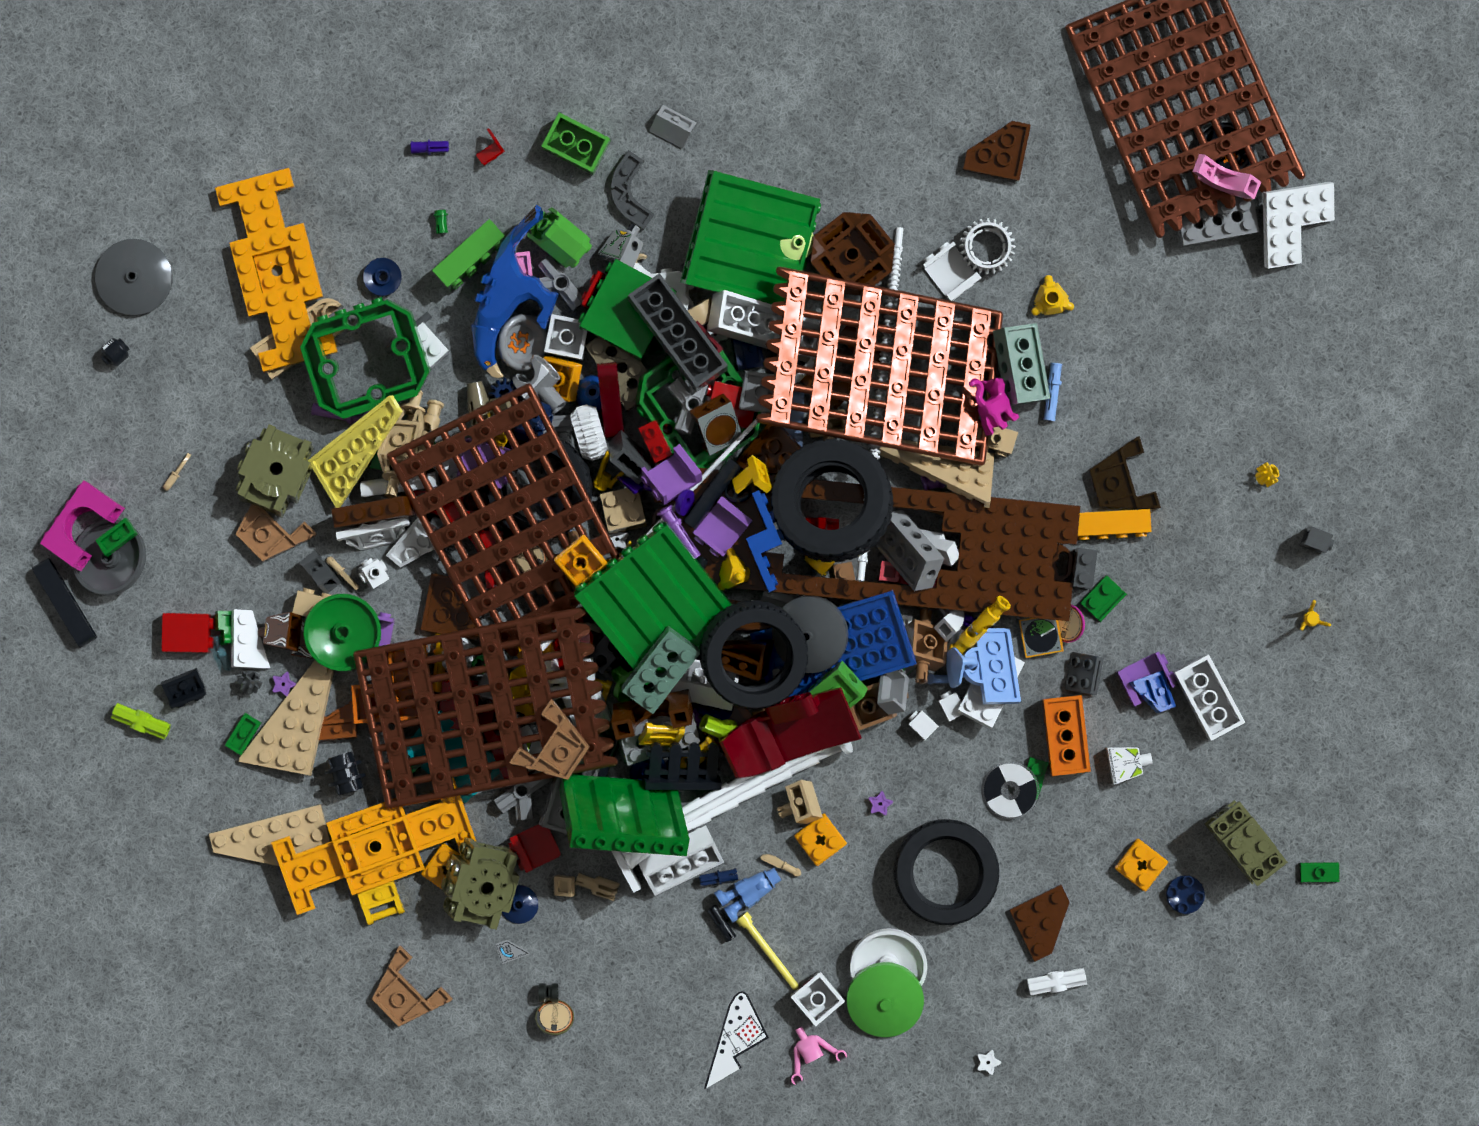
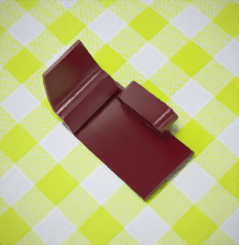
M839 687L813 695L811 692L783 699L782 702L764 708L765 711L757 713L739 725L719 743L735 777L744 778L774 770L785 765V762L857 741L862 737L843 690Z

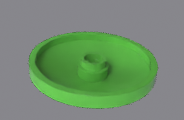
M881 962L865 967L856 974L847 991V1008L851 1019L861 1030L873 1036L893 1037L900 1035L915 1025L923 1011L924 995L919 980L909 969L899 964Z

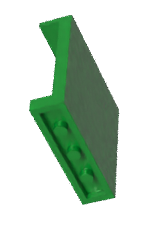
M615 259L614 263L610 262L605 270V273H607L605 280L600 279L596 287L599 290L595 297L591 296L587 304L589 307L587 313L583 312L578 320V323H580L579 329L592 333L641 361L654 335L629 303L628 295L652 278Z

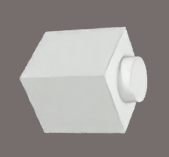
M947 691L940 695L942 699L938 700L948 721L962 715L957 712L961 701L956 692L951 693V691Z
M922 710L919 713L915 711L908 718L910 720L908 725L924 740L939 727Z

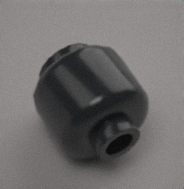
M112 338L101 347V353L103 354L101 359L106 365L112 364L117 367L129 357L128 351L130 349L120 338L118 340Z

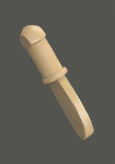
M187 453L175 472H171L163 486L165 491H169L177 478L180 477L178 474L191 457V454Z
M327 557V564L337 572V575H341L357 590L359 585L344 571L345 568L341 567L333 557Z
M763 854L761 856V860L781 868V870L795 877L801 875L799 868L787 864V862L770 854Z

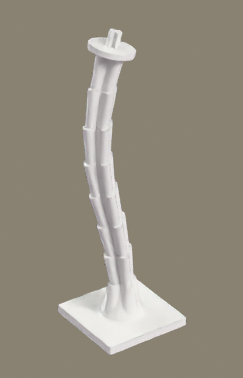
M851 742L785 762V765L755 776L736 778L728 784L725 782L722 784L721 790H713L704 797H698L682 807L687 830L690 831L710 822L711 818L738 807L739 803L765 792V789L792 778L793 774L820 763L819 761L841 751L845 754L852 753L853 747ZM612 851L633 893L640 890L641 884L633 868L651 854Z

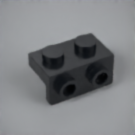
M197 668L161 682L171 709L183 707L186 703L193 700L198 701L206 695V686Z

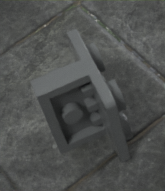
M1072 652L1065 690L1097 696L1104 658Z

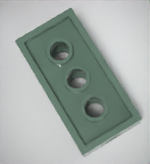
M1037 323L1005 327L993 331L1000 374L1004 380L1005 393L1010 399L1011 406L1051 399Z
M667 626L635 670L622 684V692L654 714L699 656V648L670 626ZM670 652L677 653V656L674 658H669L667 655ZM658 667L666 669L663 673L656 672ZM647 682L654 684L651 688L644 687Z

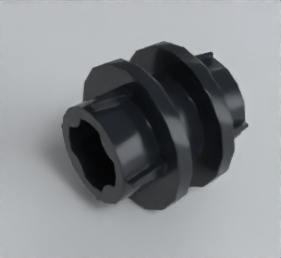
M352 752L327 760L329 770L324 771L325 775L332 773L334 782L328 784L329 788L335 786L339 796L362 789L361 778L365 777L366 774H358L356 765L362 764V761H355Z

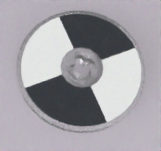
M1013 761L1003 762L994 766L987 773L982 786L983 799L987 807L995 815L1005 819H1017L1030 813L1037 804L1040 793L1039 783L1035 774L1024 764ZM1008 785L1015 788L1013 796L1011 793L1008 794L1006 792L1009 789Z

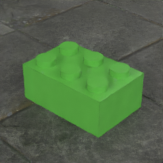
M559 112L541 147L543 150L594 175L611 140L609 137Z

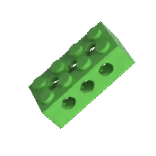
M841 661L803 693L811 692L813 695L841 687L849 708H851L865 696L868 688Z

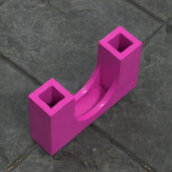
M83 480L77 486L76 492L71 499L66 502L63 511L55 518L54 524L49 531L44 534L40 544L73 568L82 571L92 555L78 546L72 537V527L75 520L85 512L94 511L114 524L125 508L98 488Z

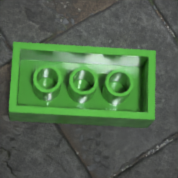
M489 219L432 271L450 291L452 289L457 290L463 284L462 280L466 276L469 278L478 271L476 267L481 263L483 265L492 258L491 254L495 250L498 252L505 235Z

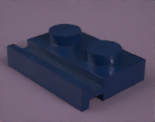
M731 338L736 371L764 367L762 347Z

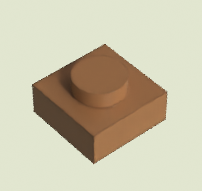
M852 562L833 565L835 579L855 580Z

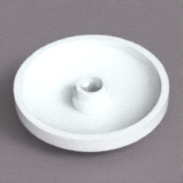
M887 928L873 931L863 937L852 952L850 959L852 980L857 973L869 965L890 962L909 969L917 977L921 986L925 981L927 975L925 951L917 939L902 930Z

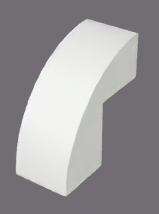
M939 609L945 617L934 628L946 642L961 628L964 621V611Z

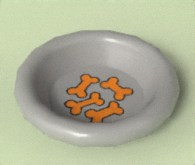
M520 314L510 318L504 324L499 334L498 349L502 360L507 366L516 371L532 369L533 364L530 361L532 356L539 355L543 358L546 354L544 349L547 331L540 327L537 318L532 315Z

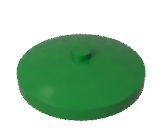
M335 594L320 600L309 611L303 628L304 642L310 655L320 665L336 671H349L356 669L353 656L355 651L379 646L381 625L376 612L366 601L350 594ZM362 657L363 665L367 663V657Z

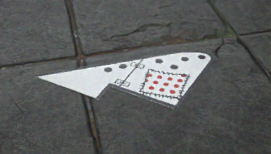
M743 991L738 992L728 1006L704 1089L742 1068L736 1057L769 1038L748 994Z

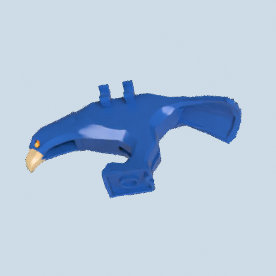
M535 205L502 240L491 272L482 276L481 283L486 285L485 290L477 293L474 300L480 303L474 324H471L474 355L479 366L495 378H502L504 376L498 367L496 359L497 339L501 328L509 320L516 308L525 301H536L542 309L537 317V322L541 328L546 329L559 294L545 288L539 278L526 275L522 271L515 253L516 246L525 234L543 219L542 207Z

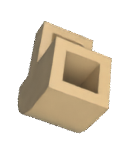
M712 298L704 299L687 310L695 322L698 321L703 325L709 321Z

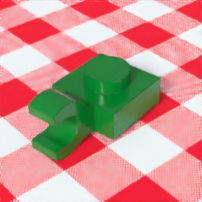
M232 611L215 612L216 631H221L219 637L220 645L232 643Z

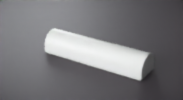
M437 471L427 472V477L432 487L439 486L440 481ZM418 476L409 479L408 482L412 490L425 489ZM384 478L361 481V496L385 494L389 481ZM401 484L399 485L398 492H404Z

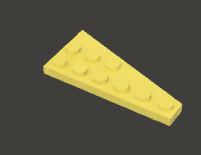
M393 395L384 399L308 460L311 462L312 469L336 508L342 506L403 412Z

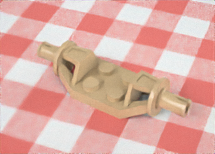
M420 391L419 395L409 398L408 403L400 405L403 412L378 449L377 455L383 471L382 477L389 481L385 496L388 498H392V496L393 498L397 497L400 482L394 470L390 471L391 464L387 459V453L421 437L424 427L423 416L426 413L425 409L420 407L422 391ZM405 414L408 415L407 420H401ZM418 447L413 449L415 454L418 451ZM404 453L396 457V459L400 462L408 458V455Z

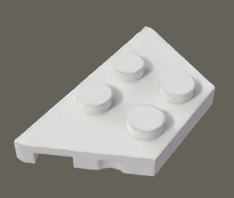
M409 517L390 521L381 520L376 524H363L358 526V528L336 532L337 541L345 539L347 545L354 546L359 550L396 543L405 533V526L410 525Z

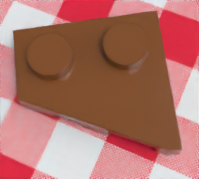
M352 701L348 702L349 704L333 711L329 716L324 717L319 741L358 738L357 724H354Z

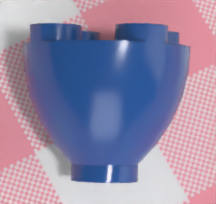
M586 376L579 381L576 402L579 406L587 404L596 407L597 412H601L598 376ZM590 389L596 390V394L594 396H591L589 394Z

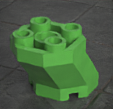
M551 207L548 209L549 213L543 212V219L530 229L532 233H528L527 237L565 268L569 266L574 268L578 265L581 257L591 249L590 238Z

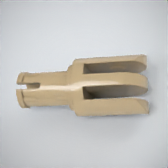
M581 873L578 874L575 885L590 889L593 895L611 901L615 900L617 888L620 885L618 882L600 876L594 879Z

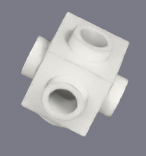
M370 557L361 563L362 566L358 568L361 572L358 574L364 584L367 583L369 588L374 589L389 580L385 572L387 567L382 560L379 561Z

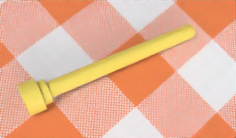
M748 911L738 917L737 924L748 930L793 990H797L799 988L798 983L753 926L752 917Z

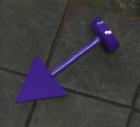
M617 476V479L633 494L644 489L650 492L653 491L650 486L646 487L643 482L638 485L631 478ZM685 489L678 497L673 499V501H676V513L681 516L687 515L693 506L695 495L692 490Z

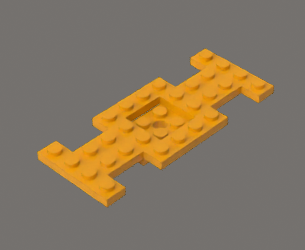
M290 168L215 187L220 207L239 202L248 238L233 241L229 244L248 316L252 317L268 313L276 348L258 353L263 372L305 362L300 346L311 327L305 303L323 298L305 225L301 223L285 228L276 192L295 187ZM275 266L282 267L283 272L280 276L273 275L272 270ZM333 333L320 337L326 356L338 353Z
M452 777L453 785H454V789H455V788H457V785H456V782H455L454 777ZM461 796L441 799L439 803L405 814L403 806L388 809L385 806V802L331 820L326 822L332 841L299 853L295 852L290 836L273 841L271 844L296 914L299 915L315 909L309 890L346 878L351 894L355 895L424 870L425 868L419 854L420 850L454 838L459 848L460 844L464 842L465 837L471 838L476 841ZM378 841L381 844V849L378 852H373L370 849L371 842Z

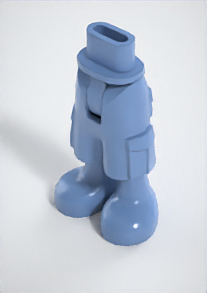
M772 868L767 872L764 870L736 882L734 889L723 892L722 890H717L714 894L722 907L733 898L741 896V899L723 908L731 922L734 923L738 920L737 913L742 907L751 908L763 896L775 888V884L782 880L775 868Z

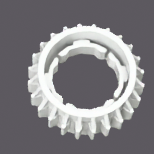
M987 218L985 223L980 219L979 224L975 221L973 222V228L971 226L967 227L969 232H963L966 238L960 239V241L964 242V244L959 245V248L964 249L960 252V255H965L962 261H968L967 267L972 265V271L979 269V274L982 271H985L986 275H988L989 271L995 274V269L999 272L1002 271L1001 265L1005 268L1008 266L1005 261H1012L1009 256H1014L1015 254L1011 251V249L1016 247L1011 245L1015 239H1010L1012 232L1007 233L1008 226L1003 228V222L998 225L996 224V219L990 222L989 218ZM982 228H984V232L996 233L1000 237L1001 242H1006V247L1005 243L1002 245L1003 251L1001 256L992 261L994 265H991L989 261H980L974 256V252L970 251L973 238L977 234L982 233Z
M587 404L576 407L570 414L582 458L591 461L603 458L605 452L609 450L596 407Z

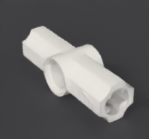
M1084 968L1070 971H1055L1044 976L1028 978L1027 984L1030 995H1037L1046 992H1061L1067 990V988L1087 985Z

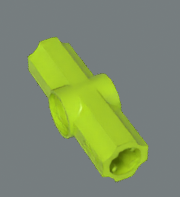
M120 703L116 704L111 716L112 719L127 724L134 730L149 733L164 740L171 727V724L154 718L149 713L138 709L134 710Z
M707 714L702 717L699 724L701 731L718 737L719 742L737 728V723L733 720L727 719L722 721Z

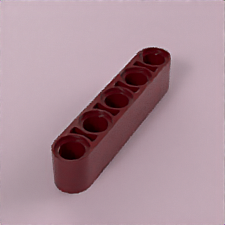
M616 362L597 364L605 438H613L620 430L624 432Z

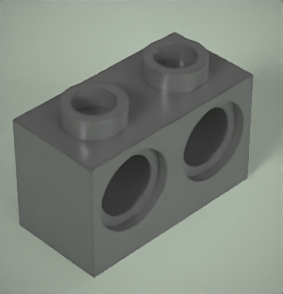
M1312 526L1307 527L1299 546L1320 554L1327 553L1334 544L1333 534Z

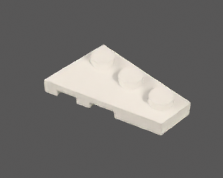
M419 518L413 522L386 554L400 568L421 555L434 550ZM430 523L433 530H437V528L432 523Z
M232 610L231 667L270 669L262 640L258 635V627L253 611Z

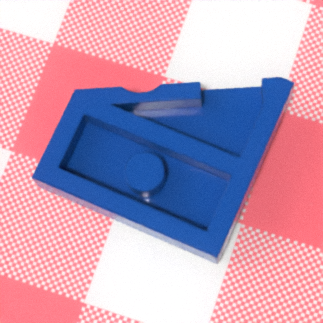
M1163 670L1129 682L1130 686L1156 713L1176 707Z

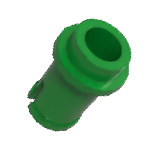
M434 210L436 234L448 233L446 218L448 213H446V210Z

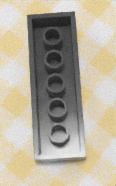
M660 273L628 295L629 303L695 392H698L728 371L727 363Z

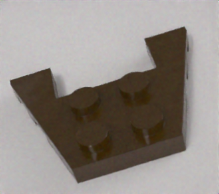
M1140 436L1134 438L1089 470L1100 507L1161 508L1156 491L1136 496L1126 463V458L1144 453Z

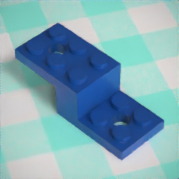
M758 490L752 493V497L766 530L746 538V542L768 593L776 590L775 586L778 585L775 575H770L767 569L770 567L767 557H762L761 554L782 546L781 541L784 540L781 530H776L774 526L776 520L773 512H768L766 505L769 502L765 493L761 494Z

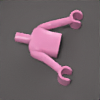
M799 1027L795 1030L800 1040L794 1047V1074L791 1077V1081L796 1085L793 1080L795 1076H799L801 1081H803L800 1074V1054L805 1063L808 1064L824 1055L819 1044L834 1054L838 1061H840L838 1053L843 1052L847 1058L846 1052L841 1049L837 1050L817 1035L807 1036L804 1029Z

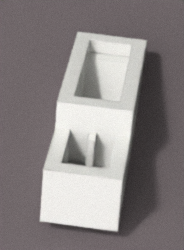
M920 529L944 557L942 564L952 566L959 558L955 542L945 540L943 533Z

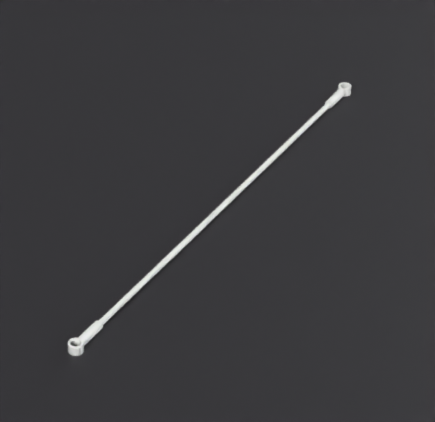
M812 357L804 365L805 367H814ZM797 373L794 383L800 382L806 374ZM756 419L702 475V481L689 490L694 491L758 424ZM661 518L655 525L660 522L663 524V519ZM652 528L647 532V536L653 532ZM553 640L541 642L542 651H544L553 642Z

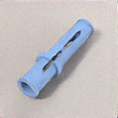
M1050 363L1049 380L1047 382L1051 399L1046 400L1043 420L1056 421L1059 385L1062 384L1060 377L1063 364Z

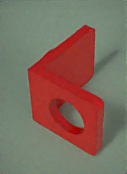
M489 128L487 131L494 143L476 154L483 166L505 152Z

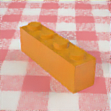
M1150 509L1080 513L1078 540H1089V536H1097V539H1108V535H1116V538H1127L1128 534H1135V537H1146L1147 533L1152 532Z

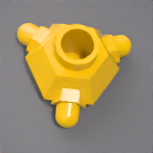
M1046 275L1044 277L1045 283L1040 285L1035 297V307L1031 310L1032 315L1037 316L1040 313L1044 315L1058 314L1065 311V309L1072 311L1074 304L1069 302L1067 293L1059 283L1053 281L1051 275Z
M733 548L727 550V558L722 562L719 573L721 581L717 585L720 590L729 589L747 582L750 576V569L745 567L744 562L736 555Z

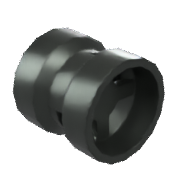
M539 983V1002H546L547 1000L558 1002L559 984L552 983L551 985H546L545 983Z

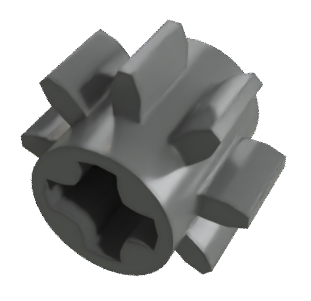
M243 671L237 681L238 684H241L239 689L245 694H256L263 682L259 681L260 675L255 671H248L247 673Z

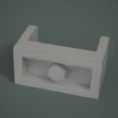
M901 669L880 676L877 704L888 715L905 712L909 677Z

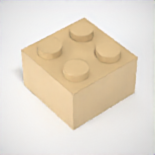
M628 488L600 494L609 534L647 526L639 492L633 494Z

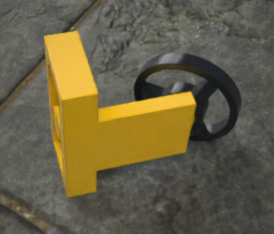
M753 455L747 459L749 466L732 479L733 483L729 484L725 489V497L731 502H743L749 499L752 495V488L749 484L752 482L766 493L772 490L766 464ZM729 489H732L733 498L727 494ZM749 491V493L742 498H737L744 492Z

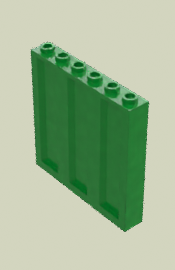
M708 170L680 283L715 292L726 290L768 304L784 301L785 298L773 291V287L776 284L787 283V279L776 273V268L785 267L800 271L805 269L807 264L805 258L811 235L816 229V215L821 209L820 199ZM796 235L802 236L805 240V247L801 259L793 260L785 256L781 250L780 240L792 239ZM799 238L795 241L797 246L801 243Z
M660 522L652 528L653 532L648 536L646 534L642 535L637 540L635 546L625 548L621 552L622 556L618 559H611L606 564L607 567L605 569L594 572L590 576L592 579L587 583L581 582L576 586V591L574 592L576 599L633 670H635L667 626H670L697 647L702 643L703 633L707 630L706 627L710 621L714 620V617L720 611H724L726 607L732 605L667 522L663 524ZM670 652L667 656L674 658L677 656V653ZM658 667L656 672L663 673L666 669Z
M573 774L568 780L561 778L559 792L570 848L687 856L690 838L678 790H645L642 780Z

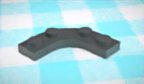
M628 150L613 174L611 183L612 197L619 212L644 230L655 214L633 198L631 183L645 161Z

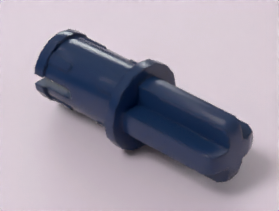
M736 868L720 872L717 870L715 873L699 876L701 886L718 883L722 885L724 882L738 880Z

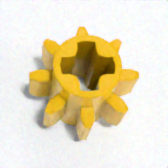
M1266 462L1256 468L1258 472L1255 474V477L1260 485L1266 484L1268 488L1278 482L1279 470L1275 465H1269Z

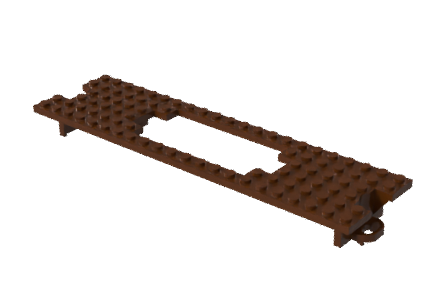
M699 468L702 475L707 470V468ZM714 469L693 491L695 495L693 505L719 470ZM769 475L772 486L776 475ZM813 479L805 488L802 498L864 504V490L860 484ZM753 482L750 483L749 485L752 488V493L758 490L761 494L765 493L766 498L769 502V504L766 505L768 512L772 511V490L766 493L759 487L754 485ZM891 487L893 507L943 512L942 531L961 533L957 571L940 570L937 576L936 589L928 588L914 591L910 586L785 574L782 573L784 554L770 552L761 554L762 557H767L770 567L767 569L770 575H775L778 585L775 586L776 590L773 592L862 600L893 590L898 605L982 613L988 606H991L996 601L997 596H1003L1011 606L1009 610H1005L1001 615L1069 622L1073 583L1061 581L1065 580L1072 572L1073 556L1061 544L1077 545L1080 506L991 497L990 506L986 508L984 503L976 499L971 501L965 496L956 493ZM729 489L727 494L733 498L732 489ZM724 490V492L721 494V496L719 497V499H720L721 497H724L727 501H729V500L725 497V490ZM749 491L744 492L737 498H742L749 493ZM752 495L743 502L729 501L752 520L731 547L744 562L745 567L750 569V576L747 582L731 588L768 591L746 542V538L766 530ZM654 497V501H653V502H655V503H662L660 500L657 501V500L655 499V497ZM672 500L667 504H671L673 506L676 503V501ZM664 505L654 512L652 527L656 524L657 513L668 505ZM675 510L674 513L678 518H681V525L701 554L700 556L708 560L705 571L718 585L721 581L720 569L722 562L727 558V553L724 557L720 555L717 558L709 551L711 547L706 543L703 546L694 539L696 536L693 534L695 529L683 522L685 516L679 515ZM1064 551L1068 554L1067 574L1059 576L1056 561L1060 552Z

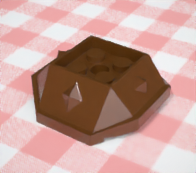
M843 212L813 236L811 264L820 275L875 286L892 272L895 243L871 214ZM855 250L858 253V257L854 260L849 259L847 252ZM845 288L844 294L861 296V291Z

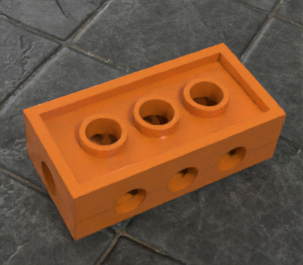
M1082 695L1042 699L1050 775L1058 776L1091 772ZM1062 711H1066L1069 715L1068 720L1062 722L1059 718V714ZM1064 730H1068L1071 733L1068 741H1064L1061 737ZM1067 749H1071L1073 752V757L1070 760L1064 758V752Z

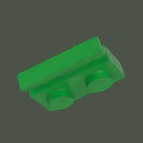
M1106 575L1080 603L1101 622L1127 594Z

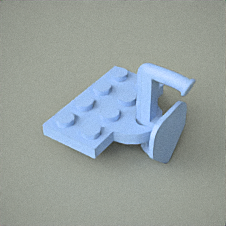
M988 628L987 632L974 645V648H971L963 655L956 647H952L947 652L946 657L947 675L928 674V684L949 683L951 688L958 687L964 677L971 684L980 686L983 704H1019L1021 702L1010 628Z

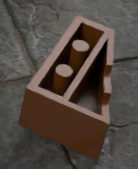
M774 640L725 641L721 653L724 670L759 681L767 676Z

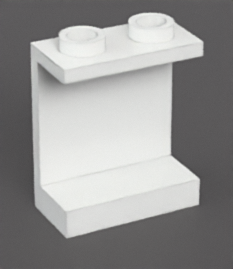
M954 241L951 244L946 242L939 248L940 252L935 256L932 253L924 259L925 264L922 266L949 301L955 300L981 280V276L977 272L972 271L971 266L967 267L968 262L962 261L964 257L960 255Z

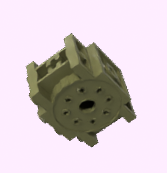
M269 424L267 429L263 428L260 434L261 441L253 439L252 443L249 442L245 449L246 457L244 460H240L237 467L240 481L236 491H238L237 494L240 501L253 504L274 513L277 517L283 518L290 501L298 503L313 470L311 462L308 461L313 451L312 442L306 439L301 440ZM276 469L282 470V473L279 475L272 474Z
M1231 801L1204 823L1238 869L1241 870L1251 884H1255L1257 887L1288 863L1240 801Z
M465 837L464 842L459 847L460 855L452 854L451 859L447 862L446 878H443L441 884L442 891L448 896L443 903L444 911L453 921H468L487 925L490 929L497 930L501 913L510 912L520 876L514 871L518 856L507 846L489 845Z

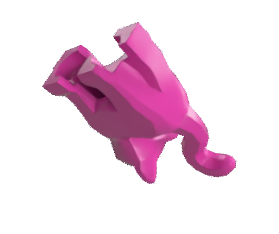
M974 378L969 382L970 387L976 386L975 400L986 436L994 433V427L1004 430L1008 426L1007 421L1012 420L1014 422L1019 418V415L1012 411L1010 399L1005 393V383L1002 378H994L989 381H980ZM984 388L991 394V397L986 401L983 400Z

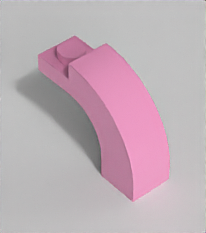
M1199 154L1192 171L1198 175V179L1203 183L1225 193L1247 199H1255L1261 181L1253 175L1227 169L1203 154Z

